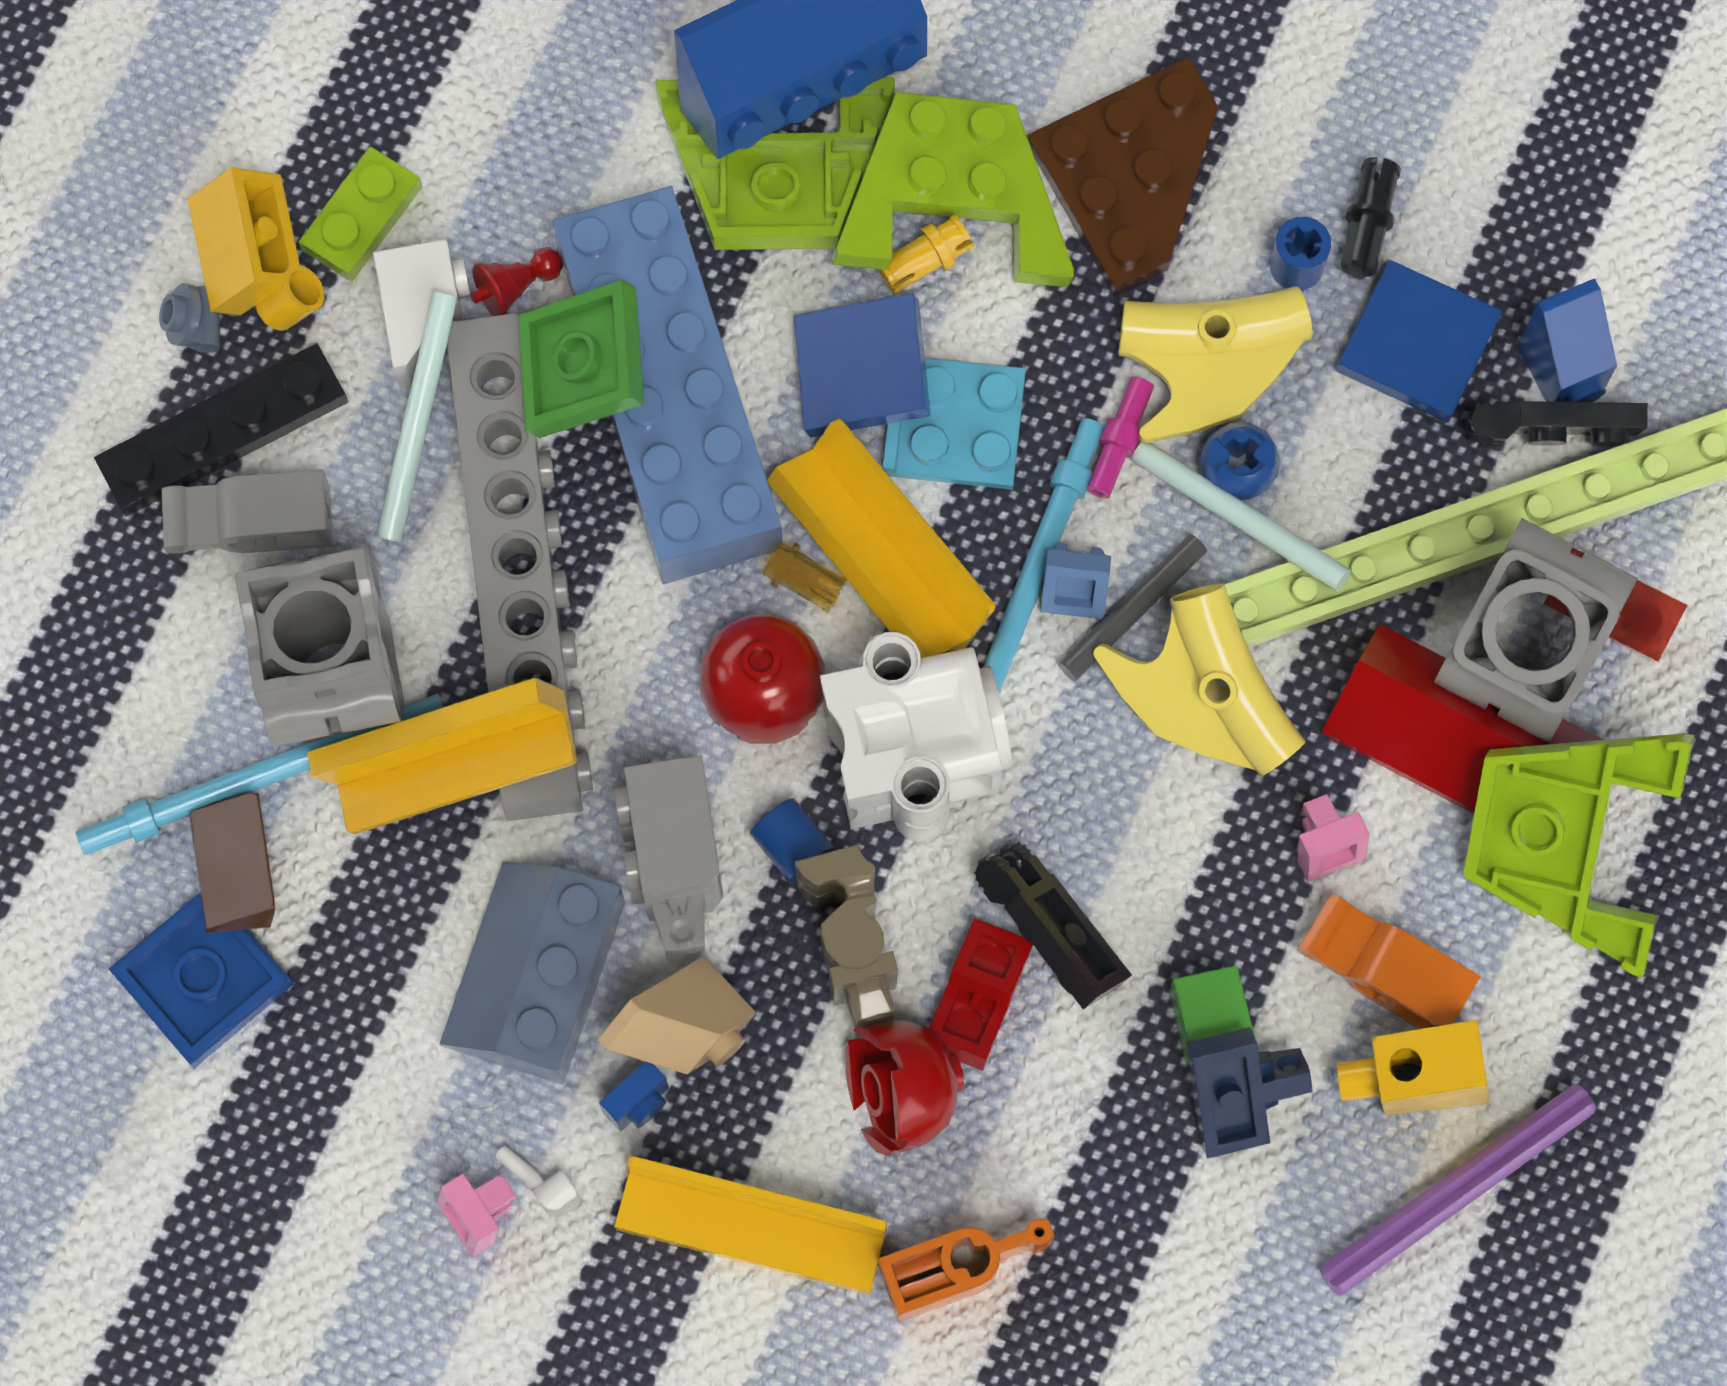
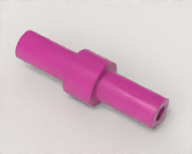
M1131 377L1115 418L1107 419L1099 439V445L1103 449L1087 486V491L1094 496L1104 499L1110 498L1125 458L1134 455L1140 440V428L1138 426L1154 389V385L1146 379Z

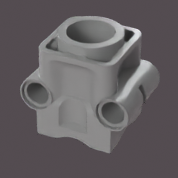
M1522 518L1433 683L1484 710L1488 704L1499 708L1497 717L1549 743L1566 711L1573 704L1617 623L1619 613L1638 578L1585 551L1582 558L1571 553L1574 546L1572 543ZM1540 592L1553 596L1565 606L1572 619L1573 636L1568 650L1559 660L1546 667L1529 668L1516 664L1504 654L1497 641L1496 626L1500 613L1511 600L1526 593Z
M370 546L315 556L311 560H295L235 573L239 604L247 640L253 692L262 708L266 732L272 747L401 722L404 699L390 619L381 600L377 570ZM330 644H345L332 658L319 663H305L306 659L317 649Z

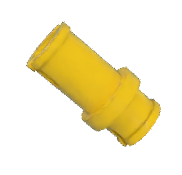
M955 214L936 227L929 223L921 228L920 237L892 253V261L888 269H878L883 281L894 296L938 268L947 271L956 265V257L975 248L973 242L969 240L971 237L965 226Z

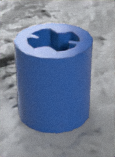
M1295 217L1286 221L1279 228L1270 257V272L1278 284L1283 288L1298 286L1301 291L1316 285L1322 277L1331 250V236L1327 228L1318 220L1310 217Z
M795 798L788 799L776 806L760 819L750 831L751 837L789 884L795 883V861L835 850L834 846Z

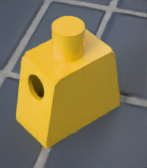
M1477 1020L1377 1036L1372 1038L1374 1057L1336 1062L1342 1102L1380 1097L1385 1115L1490 1104ZM1412 1064L1421 1069L1420 1074L1411 1081L1404 1082L1394 1077L1396 1070L1402 1065Z

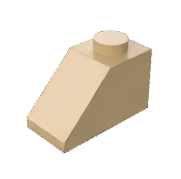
M703 956L630 999L599 1037L598 1041L607 1050L688 1075L710 1060L718 1067L733 1056L745 1042L740 1031L756 1012Z

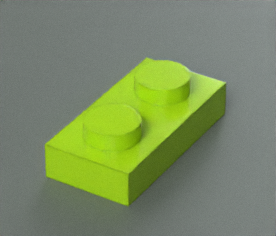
M369 146L299 240L301 250L345 279L353 282L371 258L373 252L376 251L422 189L420 177Z

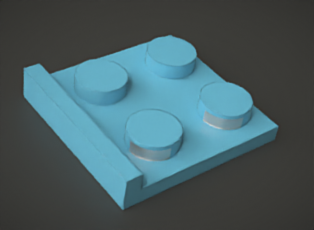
M925 358L931 416L888 424L883 470L889 477L1013 490L1026 368Z

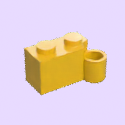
M230 167L187 198L210 312L241 316L255 306L258 315L264 323L273 329L283 331L288 330L323 305L325 296L321 281L314 272L301 266L299 263L280 174Z

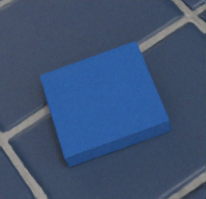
M1389 259L1344 350L1336 372L1449 423L1499 320L1502 310Z
M914 293L794 315L804 431L810 438L822 436L828 425L836 419L843 420L850 430L931 416L919 300Z
M200 893L109 968V971L193 1069L294 985L293 981L248 929L206 933Z

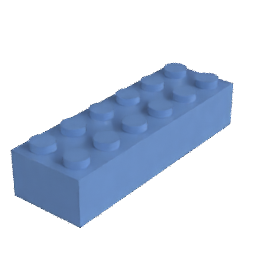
M668 186L552 220L558 251L572 296L619 280H624L636 287L644 405L611 415L610 418L662 584L664 585L782 550V526L673 187Z

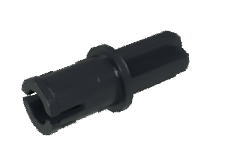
M1378 157L1366 158L1362 162V173L1355 203L1349 206L1346 211L1345 218L1350 225L1340 266L1344 273L1352 275L1354 279L1364 280L1365 277H1371L1376 274L1385 233L1392 229L1395 218L1390 211L1401 168L1396 162L1383 158L1380 177L1379 172H1376Z

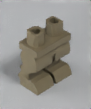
M859 844L795 861V885L804 900L817 908L835 901L842 904L821 924V955L825 969L829 973V990L834 1006L843 1003L848 1004L854 1029L860 1025L894 1020L895 1008L890 990L896 989L898 967L893 951L884 953V933L879 923L875 920V866L865 859L860 851Z

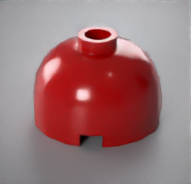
M750 614L728 623L711 639L700 664V693L710 718L719 727L721 725L727 732L737 735V739L750 744H776L798 735L808 726V721L816 714L819 706H821L824 696L820 675H825V664L815 641L797 623L775 614Z
M889 1020L857 1026L853 1031L859 1034L860 1038L849 1040L846 1047V1077L853 1110H856L864 1102L867 1106L873 1127L861 1129L866 1141L877 1153L886 1156L909 1151L929 1143L949 1125L957 1104V1092L963 1089L964 1074L958 1057L954 1053H948L944 1043L927 1027L903 1020Z

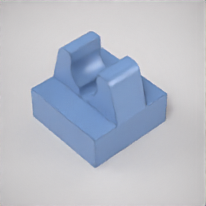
M1058 543L1053 549H1048L1040 612L1103 619L1111 556L1105 555L1104 551L1099 547H1092L1091 553L1067 551V544Z

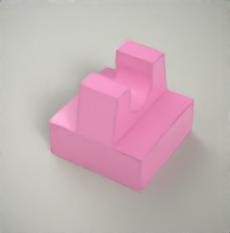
M1327 794L1303 803V810L1307 817L1302 819L1305 833L1299 835L1297 861L1307 882L1367 859L1369 832L1359 812L1340 818Z
M463 1173L440 1188L436 1204L471 1257H474L495 1243L499 1231L495 1219L512 1209L511 1201L515 1199L516 1195L502 1174L473 1189Z

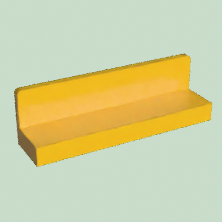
M836 419L832 421L813 449L777 466L768 478L767 483L890 632L906 635L915 642L920 652V658L966 648L994 612L995 604L843 420Z
M537 678L516 683L307 752L311 777L338 786L345 828L347 832L352 834H359L574 765L577 761L564 690Z
M629 1156L627 1162L629 1175L614 1226L617 1231L871 1295L878 1268V1258L881 1256L887 1232V1221Z

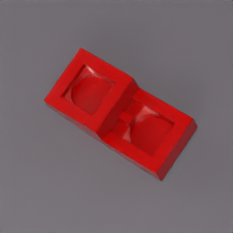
M976 918L973 919L951 970L948 985L929 1026V1030L944 1043L948 1053H954L961 1063L983 1071L1018 987L1033 944L1022 936Z

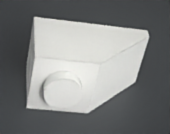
M447 239L373 252L392 365L400 389L409 388L412 385L433 291L457 296L458 299L452 321L463 319L459 297L470 295L469 280L464 258L452 260Z

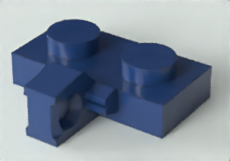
M1251 1027L1186 1043L1200 1142L1207 1159L1269 1144L1270 1136L1266 1110L1278 1105V1100L1313 1092L1310 1069L1301 1049L1258 1052L1257 1041Z

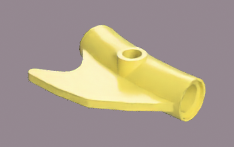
M1294 286L1254 296L1205 302L1162 303L1125 300L1120 331L1119 356L1129 357L1157 374L1167 384L1171 393L1169 403L1140 428V441L1151 443L1191 435L1243 416L1278 379L1302 344L1312 339L1311 317L1300 288Z
M1224 583L1191 589L1170 599L1172 610L1169 631L1164 649L1156 659L1148 662L1139 661L1107 644H1099L1094 649L1095 659L1120 696L1158 737L1203 756L1256 770L1260 777L1278 767L1306 743L1280 706L1260 672L1239 627ZM1218 679L1224 680L1229 685V688L1222 686Z

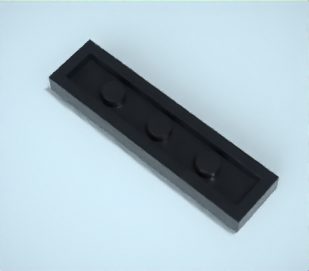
M316 343L100 453L94 459L125 517L162 499V488L169 486L185 487L349 402L321 348Z

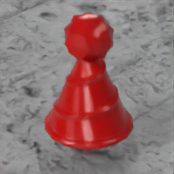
M550 247L540 248L533 253L530 264H521L519 262L513 264H483L476 262L472 268V273L477 290L470 293L472 301L475 304L482 301L493 316L506 315L510 307L518 298H521L523 292L532 282L536 281L537 277L543 281H551L560 276L563 263L559 252L554 251Z

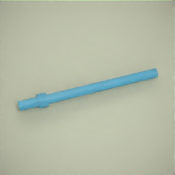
M1088 418L1081 420L1066 460H1059L1049 483L1053 493L983 665V668L988 666L992 668L999 694L1043 586L1048 549H1053L1056 544L1060 543L1076 500L1084 499L1087 492V486L1093 474L1089 467L1104 426L1095 420Z
M437 693L404 706L401 721L443 708L439 694ZM391 724L322 737L152 803H149L147 798L123 806V814L76 831L78 842L84 855L132 837L136 843L160 834L159 827L187 817L191 811L250 793L310 770L307 755L309 751Z

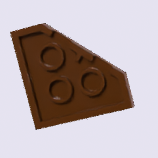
M1189 56L1027 135L1037 164L1114 297L1168 270L1207 142L1215 122L1218 105Z

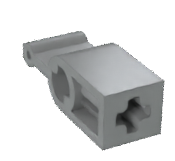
M323 469L241 475L222 479L217 485L169 486L162 488L163 541L166 553H185L192 550L219 548L236 553H255L333 547L330 485Z

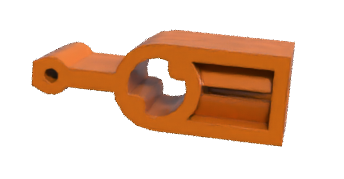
M1332 893L1297 949L1298 952L1308 959L1320 963L1345 978L1351 987L1368 999L1418 1029L1453 1024L1481 977L1408 932L1389 923L1378 922L1353 907L1343 898Z
M1035 1219L1028 1224L1026 1230L996 1241L982 1229L973 1227L962 1228L878 1258V1268L899 1323L984 1291L996 1278L1001 1260L1026 1251L1035 1254L1042 1253L1052 1244L1055 1235L1047 1219ZM969 1246L973 1255L985 1254L988 1267L980 1275L970 1277L966 1268L954 1269L951 1264L952 1254L961 1247Z

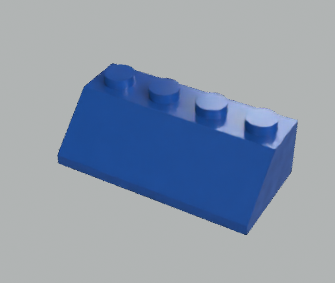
M736 0L674 30L680 110L717 159L738 149L749 148L762 137L791 123L802 122L815 111L843 97H852L860 93L866 86L896 71L907 70L920 59L926 57L927 14L921 0Z

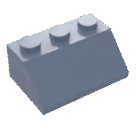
M502 862L440 1040V1046L564 1085L625 905L621 886L560 867Z

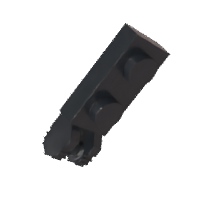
M1488 401L1486 404L1480 403L1479 407L1475 406L1473 408L1474 412L1468 413V418L1462 426L1465 428L1468 440L1471 439L1474 442L1473 444L1480 443V445L1487 443L1488 446H1500L1512 434H1528V443L1531 445H1563L1567 443V435H1591V445L1620 446L1629 443L1630 436H1637L1647 429L1648 403L1496 401L1494 404H1490Z
M1017 842L1010 846L1006 845L1000 849L999 855L986 856L979 860V864L974 872L976 875L975 881L979 883L978 887L984 889L983 893L990 902L1005 905V910L1016 922L1023 937L1033 944L1057 975L1061 986L1074 997L1083 1010L1116 990L1132 976L1053 873L1050 875L1036 855L1030 853L1031 849L1026 848V844L1021 845L1020 842Z

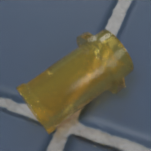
M781 542L767 563L763 575L772 579L771 587L777 589L782 585L822 608V611L828 614L839 598L840 590L844 589L848 580L845 576H840L800 552V544L795 543L790 547Z

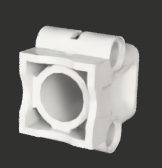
M885 632L874 637L867 644L863 653V666L820 675L822 692L825 698L823 700V707L830 739L843 756L840 767L845 787L843 796L851 829L893 820L897 830L905 838L915 842H925L938 837L946 829L949 821L950 803L1001 792L1002 770L1012 769L1013 767L1008 730L992 668L990 666L979 668L973 647L920 658V652L916 643L908 636L898 632ZM888 674H898L903 676L902 678L897 680H886L882 678L883 676H886ZM917 794H925L933 798L931 802L926 804H914L908 801L910 797Z

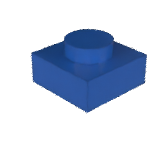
M645 1061L599 1102L603 1114L620 1132L631 1122L637 1128L642 1127L665 1106L666 1100L661 1095L669 1089L667 1079L654 1064Z

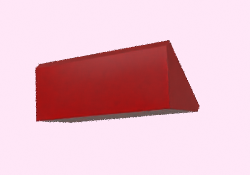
M1379 624L1358 660L1321 732L1327 738L1472 814L1475 813L1484 759L1489 749L1603 740L1562 719L1550 742L1542 741L1497 717L1499 708L1488 704L1484 710L1434 684L1433 682L1446 658L1382 624Z

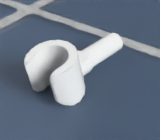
M506 1145L497 1152L495 1158L525 1183V1186L533 1192L549 1216L559 1217L581 1202V1198L562 1170L543 1181L536 1170Z

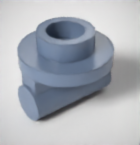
M185 283L179 284L172 294L165 296L159 312V323L162 330L166 331L168 341L177 346L193 347L198 352L212 353L220 349L219 313L210 312L205 286L196 287Z

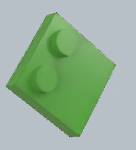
M619 280L518 315L526 432L542 438L644 405L636 287L624 280Z

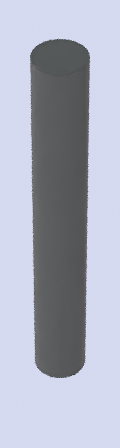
M1189 534L1058 663L1063 673L1076 682L1097 661L1093 654L1094 649L1099 644H1107L1109 646L1115 644L1207 553L1205 545L1196 536Z

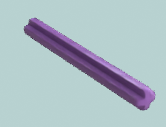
M1573 1084L1324 1263L1320 1269L1324 1281L1338 1296L1347 1293L1589 1118L1596 1110L1592 1098L1579 1084Z

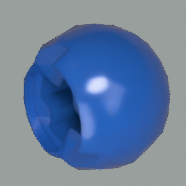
M1250 422L1229 423L1209 436L1202 447L1200 464L1203 477L1215 486L1240 500H1250L1271 487L1278 476L1280 458L1277 446L1266 430ZM1246 453L1252 457L1249 468L1241 465L1234 470L1228 466L1231 455L1239 458Z

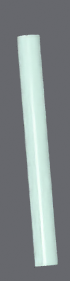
M433 291L376 536L396 542H401L458 299L454 295Z
M1141 442L1135 449L1132 456L1134 463L1332 589L1339 591L1348 581L1351 574L1349 568L1234 495L1215 486L1208 479L1155 445Z

